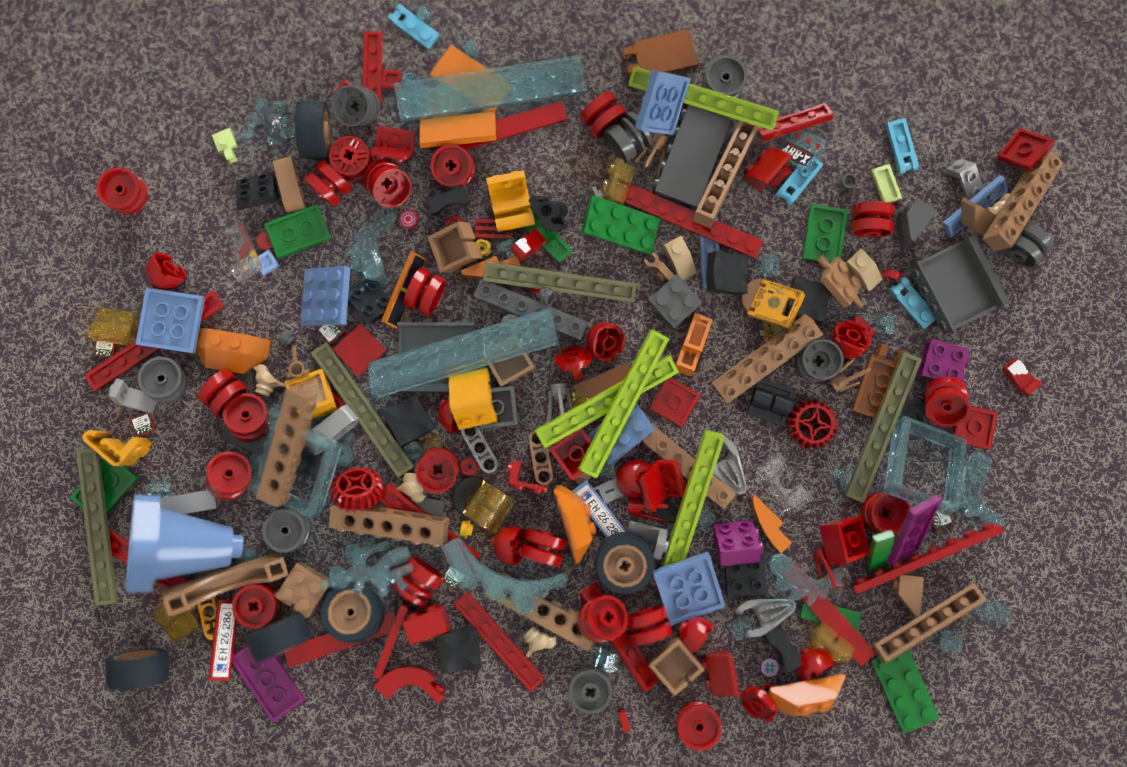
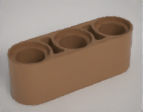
M293 156L273 160L283 205L287 213L306 208V204L303 203L301 186L299 187L298 183L300 181L298 172L294 168L295 161Z
M532 431L529 435V444L535 479L540 485H548L553 479L548 447L544 448L541 443H533L532 437L536 433ZM543 452L546 454V461L544 463L536 461L535 456L537 453ZM542 471H546L550 475L547 482L539 480V474Z

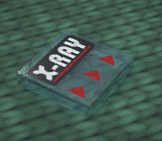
M802 129L791 133L779 150L792 155L787 163L788 165L806 174L829 144L827 140Z

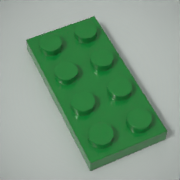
M592 195L589 199L581 233L642 254L651 255L660 218Z
M909 650L885 665L882 664L878 657L870 659L903 734L939 719Z

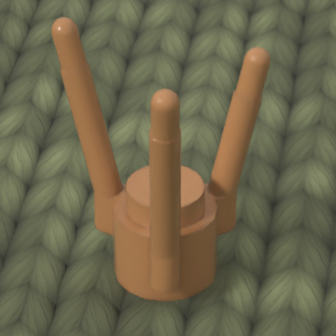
M655 133L652 138L653 145L650 146L652 150L644 166L648 167L655 152L662 151L657 172V178H660L661 172L659 169L668 149L666 144L668 137L661 133ZM645 146V151L638 154L634 160L635 163L639 161L649 147Z
M292 345L293 361L289 365V372L284 373L283 377H299L303 373L313 372V368L306 369L304 364L297 360L296 346Z
M851 358L842 366L836 376L829 379V382L835 392H842L859 386L860 381L849 384V381L870 372L871 368L858 372L848 378L844 374L840 375L856 359Z

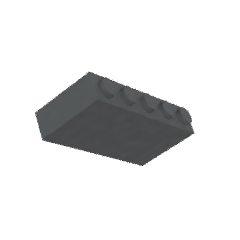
M688 105L687 110H682L679 118L682 121L681 126H676L672 136L675 138L674 144L670 143L666 151V154L669 155L667 161H662L659 169L662 172L660 179H655L652 189H655V195L696 211L731 120Z

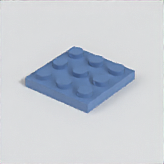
M652 70L648 79L646 93L642 99V106L637 116L635 129L673 135L691 79Z
M335 266L305 269L301 326L346 325L350 267Z
M146 288L136 345L195 354L205 297Z
M708 552L655 569L653 572L670 626L726 607Z

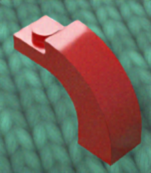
M420 665L398 666L387 672L374 685L387 700L399 688L405 685L421 687L438 704L446 695L442 685L438 682L435 684L432 682L437 675L430 669Z

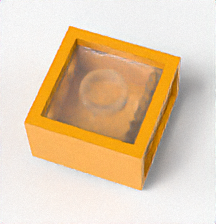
M322 369L285 381L287 389L298 386L317 395L315 401L316 408L312 412L310 420L337 410L328 379Z

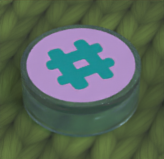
M765 657L760 661L759 670L765 677L771 678L778 674L780 667L774 658Z

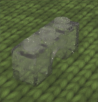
M775 453L769 455L754 468L757 471L755 473L756 477L762 483L765 481L768 484V491L773 497H779L782 501L780 505L787 513L789 511L791 513L798 512L813 499L800 483H796L790 489H785L781 485L780 476L787 467Z

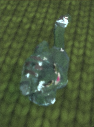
M257 97L255 105L249 114L248 133L237 132L235 134L236 138L240 141H250L254 137L255 125L268 123L266 129L269 145H275L277 142L286 141L295 136V124H293L289 117L282 116V114L288 112L289 105L275 100L272 106L270 100Z

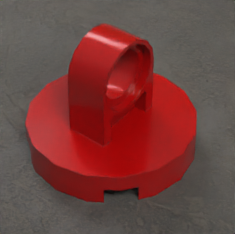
M581 345L563 348L560 350L561 354L554 355L557 369L571 371L574 382L583 380L581 368L586 367L593 360V355L586 346L585 349H582Z
M766 683L760 688L746 687L740 695V698L743 699V708L753 718L758 719L760 717L764 719V723L771 722L778 714V708L774 700L764 689L776 686L772 683Z

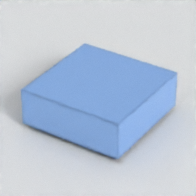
M270 249L257 256L255 261L263 276L280 267Z

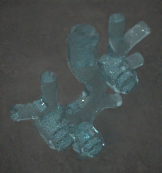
M369 534L367 543L363 548L356 544H350L346 547L345 555L351 562L352 567L346 571L340 566L332 567L329 572V579L320 582L321 588L337 587L341 589L345 588L350 581H355L356 584L353 592L361 594L365 582L371 580L379 590L380 596L387 595L386 587H388L390 582H394L400 590H404L407 584L401 577L414 571L412 564L410 563L392 571H389V568L408 561V558H411L408 547L401 546L386 553L377 565L367 567L366 560L371 555L390 548L387 540L375 544L376 538Z

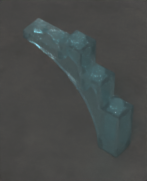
M461 537L441 546L462 590L467 588L469 591L479 586L478 581H480L490 602L495 600L496 603L506 599V594L509 593L519 615L522 613L528 615L536 610L534 607L538 604L535 597L538 596L541 599L550 594L549 590L555 587L558 590L566 586V581L569 580L566 571L552 577L536 580L517 579L502 575L481 563L468 550Z

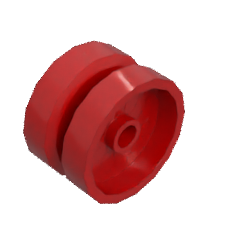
M611 91L605 92L592 100L579 114V119L583 125L590 126L589 132L594 139L604 137V130L613 123L620 125V118L625 117L628 113L622 105H616L617 98Z
M454 144L444 145L436 150L431 159L430 166L434 178L446 187L459 185L460 188L464 187L475 176V160L461 146ZM453 164H456V165H457L456 168H453V170H452V169H451V166H452Z
M321 159L315 166V170L322 177L319 178L315 173L309 172L303 180L322 200H326L331 206L336 208L341 202V198L335 190L342 195H348L353 188L340 174Z
M121 167L111 168L105 171L98 179L96 186L97 195L102 203L114 211L128 215L140 211L145 206L148 199V188L142 179L128 169Z
M866 201L852 205L851 216L856 219L851 222L850 233L852 235L860 237H886L894 234V222L890 220L895 216V206L893 204Z
M422 267L419 268L408 286L403 305L413 310L419 306L421 314L427 317L431 316L445 290L446 278L439 275L432 277L429 270Z
M223 369L213 375L202 386L197 394V399L204 406L210 405L209 411L216 418L223 417L224 406L228 400L235 395L247 393L248 387L242 381H235L236 376L229 369Z
M940 377L927 384L924 390L925 414L932 423L943 427L955 426L967 419L970 414V400L968 388L964 382L954 377Z
M242 393L229 399L224 406V423L233 438L242 442H252L263 437L268 431L270 418L266 405L260 397L254 394Z
M227 451L219 453L211 459L207 467L205 477L207 490L212 496L220 500H233L240 497L246 491L251 479L252 470L250 463L237 452Z
M527 528L524 538L535 545L523 544L519 555L537 562L560 567L563 556L552 550H565L568 539L545 530Z
M256 583L243 587L237 592L233 600L232 611L235 619L239 624L255 629L271 623L277 618L282 607V601L275 597L278 590L268 583Z
M604 595L588 601L581 607L578 613L580 632L586 639L594 643H603L620 637L628 624V614L625 606L619 599L613 596Z
M664 605L644 608L628 615L626 628L635 629L629 634L632 646L649 644L673 634L670 623L663 621L667 617Z
M700 700L690 701L678 710L675 719L676 729L685 745L700 751L707 750L718 742L722 732L721 721L715 710L708 703ZM698 723H701V724H702V725H699V728H696V725H697Z

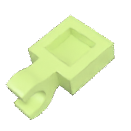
M228 128L213 134L212 137L220 154L224 153L230 164L236 162L237 158L233 149L238 146L231 129Z

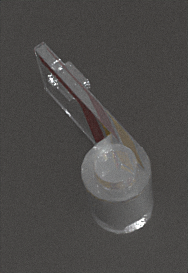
M238 221L225 230L224 233L238 262L232 267V273L238 281L245 282L262 270V262L255 251L243 222Z

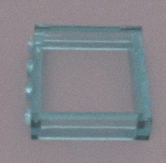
M903 416L897 420L893 430L884 492L917 505L932 497L902 486L909 434L950 449L944 501L942 500L937 512L950 515L958 511L959 504H961L960 493L963 488L962 476L965 470L964 460L967 453V439Z
M278 419L272 421V425L269 427L268 439L264 443V453L259 461L258 474L254 479L253 491L256 493L259 489ZM308 429L305 439L325 448L310 501L307 502L291 494L289 500L282 505L313 519L323 512L343 444Z

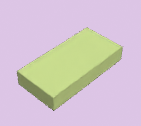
M890 164L871 170L882 202L894 203L903 199Z

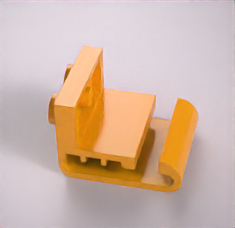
M524 170L486 178L498 232L535 225L533 212L530 209L531 204L528 201L530 198Z
M487 368L449 376L450 408L459 430L497 422V415L492 405L491 387L488 384L490 376Z
M89 430L83 434L84 442L113 466H133L141 456L144 457L148 454L152 444L148 438L132 437L125 445L119 439L109 438L112 433L106 431Z

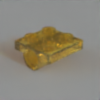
M616 158L615 163L610 165L608 172L610 174L609 181H605L602 190L604 192L603 197L606 200L623 205L629 189L627 186L631 183L635 168L624 163L623 159Z
M100 307L86 333L87 340L126 345L127 341L133 342L136 337V323L139 319L138 312Z
M483 481L463 511V514L495 534L516 501L486 481Z
M163 603L153 612L157 622L162 625L174 644H177L200 627L189 610L169 616Z
M822 621L807 636L811 640L810 644L814 648L827 651L835 662L839 664L848 663L852 658L851 655L855 647L841 636L836 638L837 632Z

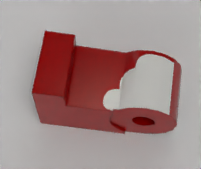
M534 228L528 235L518 240L511 247L510 251L520 261H523L537 253L547 240Z
M1016 358L1002 368V372L1021 396L1030 395L1042 385L1037 378L1035 379L1026 370L1024 364Z

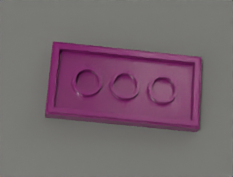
M938 495L931 497L908 511L887 559L891 566L919 551L942 502Z
M248 645L232 656V664L272 723L306 700L277 656L274 655L256 663Z

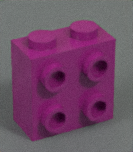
M933 338L926 340L916 377L928 381L940 377H954L963 382L965 378L964 368L970 359V355H968L969 349Z
M752 520L714 524V541L721 566L760 562L763 544L758 541L759 531L758 528H754Z

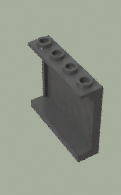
M975 235L909 266L911 276L916 280L919 291L925 297L928 308L936 318L938 328L943 334L952 332L1010 303Z
M402 319V322H397L399 326L396 392L449 393V381H445L442 377L443 368L446 365L454 364L458 366V370L461 373L475 370V323H471V320L460 319L459 322H452L451 319H441L440 322H433L432 319H421V322H414L413 319Z

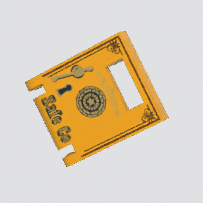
M762 279L761 284L765 287L759 286L750 306L755 311L748 310L747 315L790 330L805 297L804 292ZM790 298L794 304L788 317L782 314Z

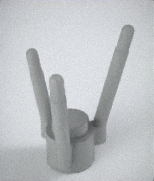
M565 383L551 385V391H548L547 423L551 421L553 398L554 401L559 403L560 415L564 414L563 400L566 398L570 409L575 408Z

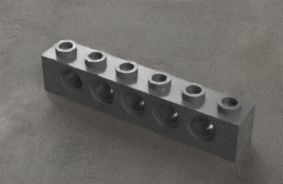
M483 279L480 280L474 294L475 300L578 342H581L588 322L550 306L540 305V302L491 282L483 281Z

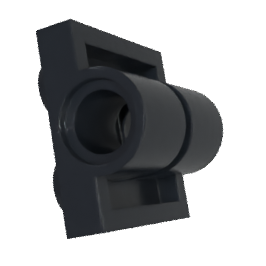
M273 172L236 180V206L238 210L276 202L280 199Z
M532 196L528 200L531 204V211L538 215L541 220L540 224L546 231L561 232L567 228L562 220L568 212L565 203L550 201L547 196Z
M373 277L349 288L348 305L363 325L373 324L383 317L390 299Z
M761 379L755 384L746 415L784 426L793 406L795 389Z

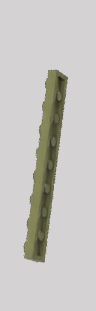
M485 261L483 281L536 289L550 288L552 291L627 302H634L637 283L490 261Z
M325 342L312 351L311 354L345 403L359 418V423L396 476L400 478L404 473L414 468L415 466L400 447L329 343Z
M901 352L845 491V496L863 503L865 502L921 363V358Z
M93 448L76 450L95 606L114 604L118 602L100 455Z

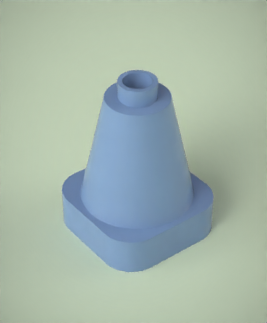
M134 496L125 592L151 593L154 580L230 566L231 558L241 559L243 535H233V527L160 508L161 496Z

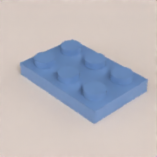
M637 403L606 460L610 466L656 430ZM600 425L588 435L592 441Z

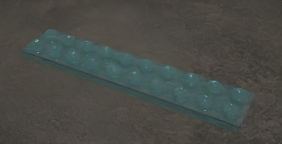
M580 55L394 83L400 122L586 94L587 91Z
M544 309L369 362L368 371L371 395L374 399L557 345L559 342L551 309Z

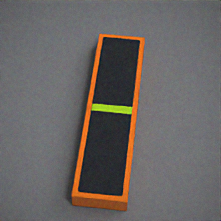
M410 251L381 322L393 328H399L397 322L402 321L407 309L403 303L408 286L418 269L424 268L427 259Z

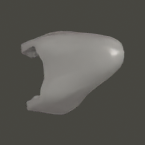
M725 437L723 445L728 450V455L716 463L713 474L733 492L742 495L746 492L747 486L740 456L734 443Z
M755 599L746 601L735 612L742 615L744 611L751 609L757 614L760 628L754 631L748 630L745 636L746 638L758 637L771 631L792 614L796 609V604L791 599Z

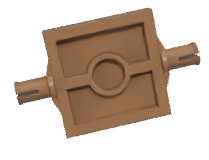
M824 256L819 257L817 262L824 268L823 276L820 279L821 282L844 308L850 306L853 302L857 309H860L864 303L857 295L862 285L859 278L853 274L848 265L839 256L834 258L831 263Z

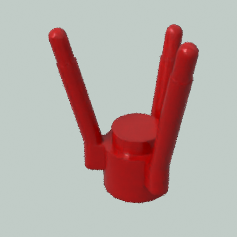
M645 496L628 498V513H633V516H641L671 524L661 517L640 512L644 511V508H648L644 500H640L645 498ZM660 504L658 506V508L668 507V505L666 504Z
M821 547L813 551L815 555L813 559L816 563L822 592L826 595L827 592L821 570L822 564H824L833 586H836L837 583L828 565L825 549ZM838 564L845 574L848 575L849 571L843 564Z

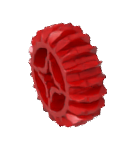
M812 398L807 399V404L804 400L800 401L801 407L797 404L794 405V409L797 412L791 410L790 415L794 417L787 418V421L792 422V425L786 426L787 429H793V432L788 433L789 436L796 435L793 442L795 443L800 440L799 447H803L806 443V450H810L811 447L814 450H818L819 446L825 448V442L831 444L832 441L829 437L836 438L837 435L833 431H839L838 427H834V424L839 423V420L833 419V417L837 416V413H830L833 407L825 408L827 405L826 401L820 405V399H815L813 404ZM812 409L808 419H799L805 410ZM818 411L825 416L827 423L820 420V413ZM814 420V423L820 426L813 427L812 429V425H809L806 422H811ZM799 425L806 428L807 438L800 432ZM819 429L826 430L820 439L813 440Z
M358 466L356 469L352 467L350 470L343 469V473H337V476L333 478L330 484V496L333 503L340 510L344 509L346 513L350 510L354 514L357 510H360L362 513L366 508L370 510L371 505L376 506L377 501H381L383 495V481L378 473H375L373 469L369 470L367 467L361 469Z

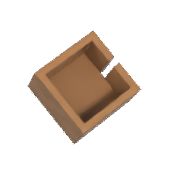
M456 222L428 236L440 272L452 273L482 259L477 242L472 241L475 239L470 223Z
M516 334L482 353L501 387H506L535 370L527 353L522 355L525 350Z
M298 562L275 597L289 606L295 605L293 609L309 618L313 616L334 582L307 564Z
M677 636L647 661L650 668L674 696L688 685L684 678L686 675L692 682L705 670Z

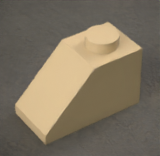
M682 236L664 244L663 251L675 273L682 280L697 273L691 253Z
M862 248L845 262L868 292L883 280L876 263Z

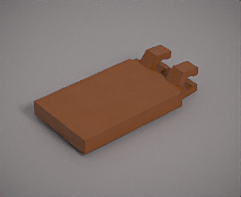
M689 29L635 41L633 46L622 48L623 60L636 57L638 64L627 66L628 78L631 77L633 67L651 72L656 70L672 73L697 67L699 64Z
M878 343L875 354L868 358L865 369L871 368V371L862 375L851 407L852 411L872 418L876 417L901 352L906 351L901 349L895 350L893 359L889 360L886 359L889 345Z
M625 363L573 385L580 404L623 381L631 368L630 365Z

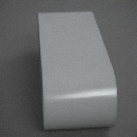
M344 405L306 434V444L314 455H318L355 427L360 420L348 405Z
M475 426L476 432L471 437L466 435V428L461 429L462 436L481 469L486 473L495 472L499 466L498 460L479 427ZM479 442L485 445L483 453H477L475 450V446ZM488 459H492L495 463L492 470H487L484 466L485 461Z

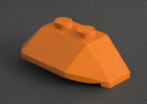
M200 328L196 353L205 368L216 370L229 369L234 373L245 374L268 359L271 340L245 334Z
M557 485L553 491L574 563L579 564L596 534L594 522L591 523L590 520L591 509L589 504L585 503L583 497L562 485Z
M844 674L774 687L770 688L768 695L774 700L778 710L785 716H807L813 712H827L832 708L846 677Z

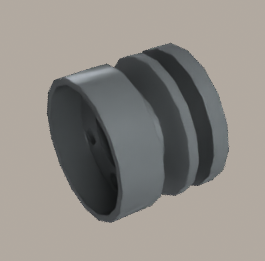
M347 85L337 89L334 93L331 109L335 119L343 125L367 126L378 117L380 103L376 93L370 88Z
M628 112L625 117L620 118L621 127L613 123L603 132L609 146L624 163L630 162L637 156L636 149L643 152L645 151V146L650 147L653 145L649 132L635 129L637 115L633 112Z
M820 339L813 341L796 354L795 367L799 375L806 381L820 382L836 376L842 368L844 359L838 345L830 340ZM816 359L820 364L813 363V360Z

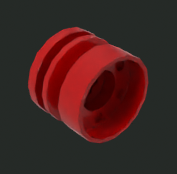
M345 136L335 141L329 153L330 163L335 171L350 183L362 182L366 167L374 161V157L370 155L366 144L358 137Z
M378 159L366 167L362 179L364 188L380 205L386 208H395L402 205L408 199L412 188L411 180L394 162L388 159Z
M446 447L430 448L423 454L416 467L418 483L430 493L447 491L453 486L459 473L458 458L453 451ZM442 465V469L435 470L436 466Z
M877 492L866 497L865 502L861 505L860 516H862L864 525L871 531L878 533L892 531L895 535L899 534L911 507L907 500L898 494Z
M410 556L404 565V569L409 575L399 573L398 578L401 581L394 580L392 586L408 601L426 607L429 603L426 598L432 599L433 597L428 588L438 590L445 578L440 572L424 561Z

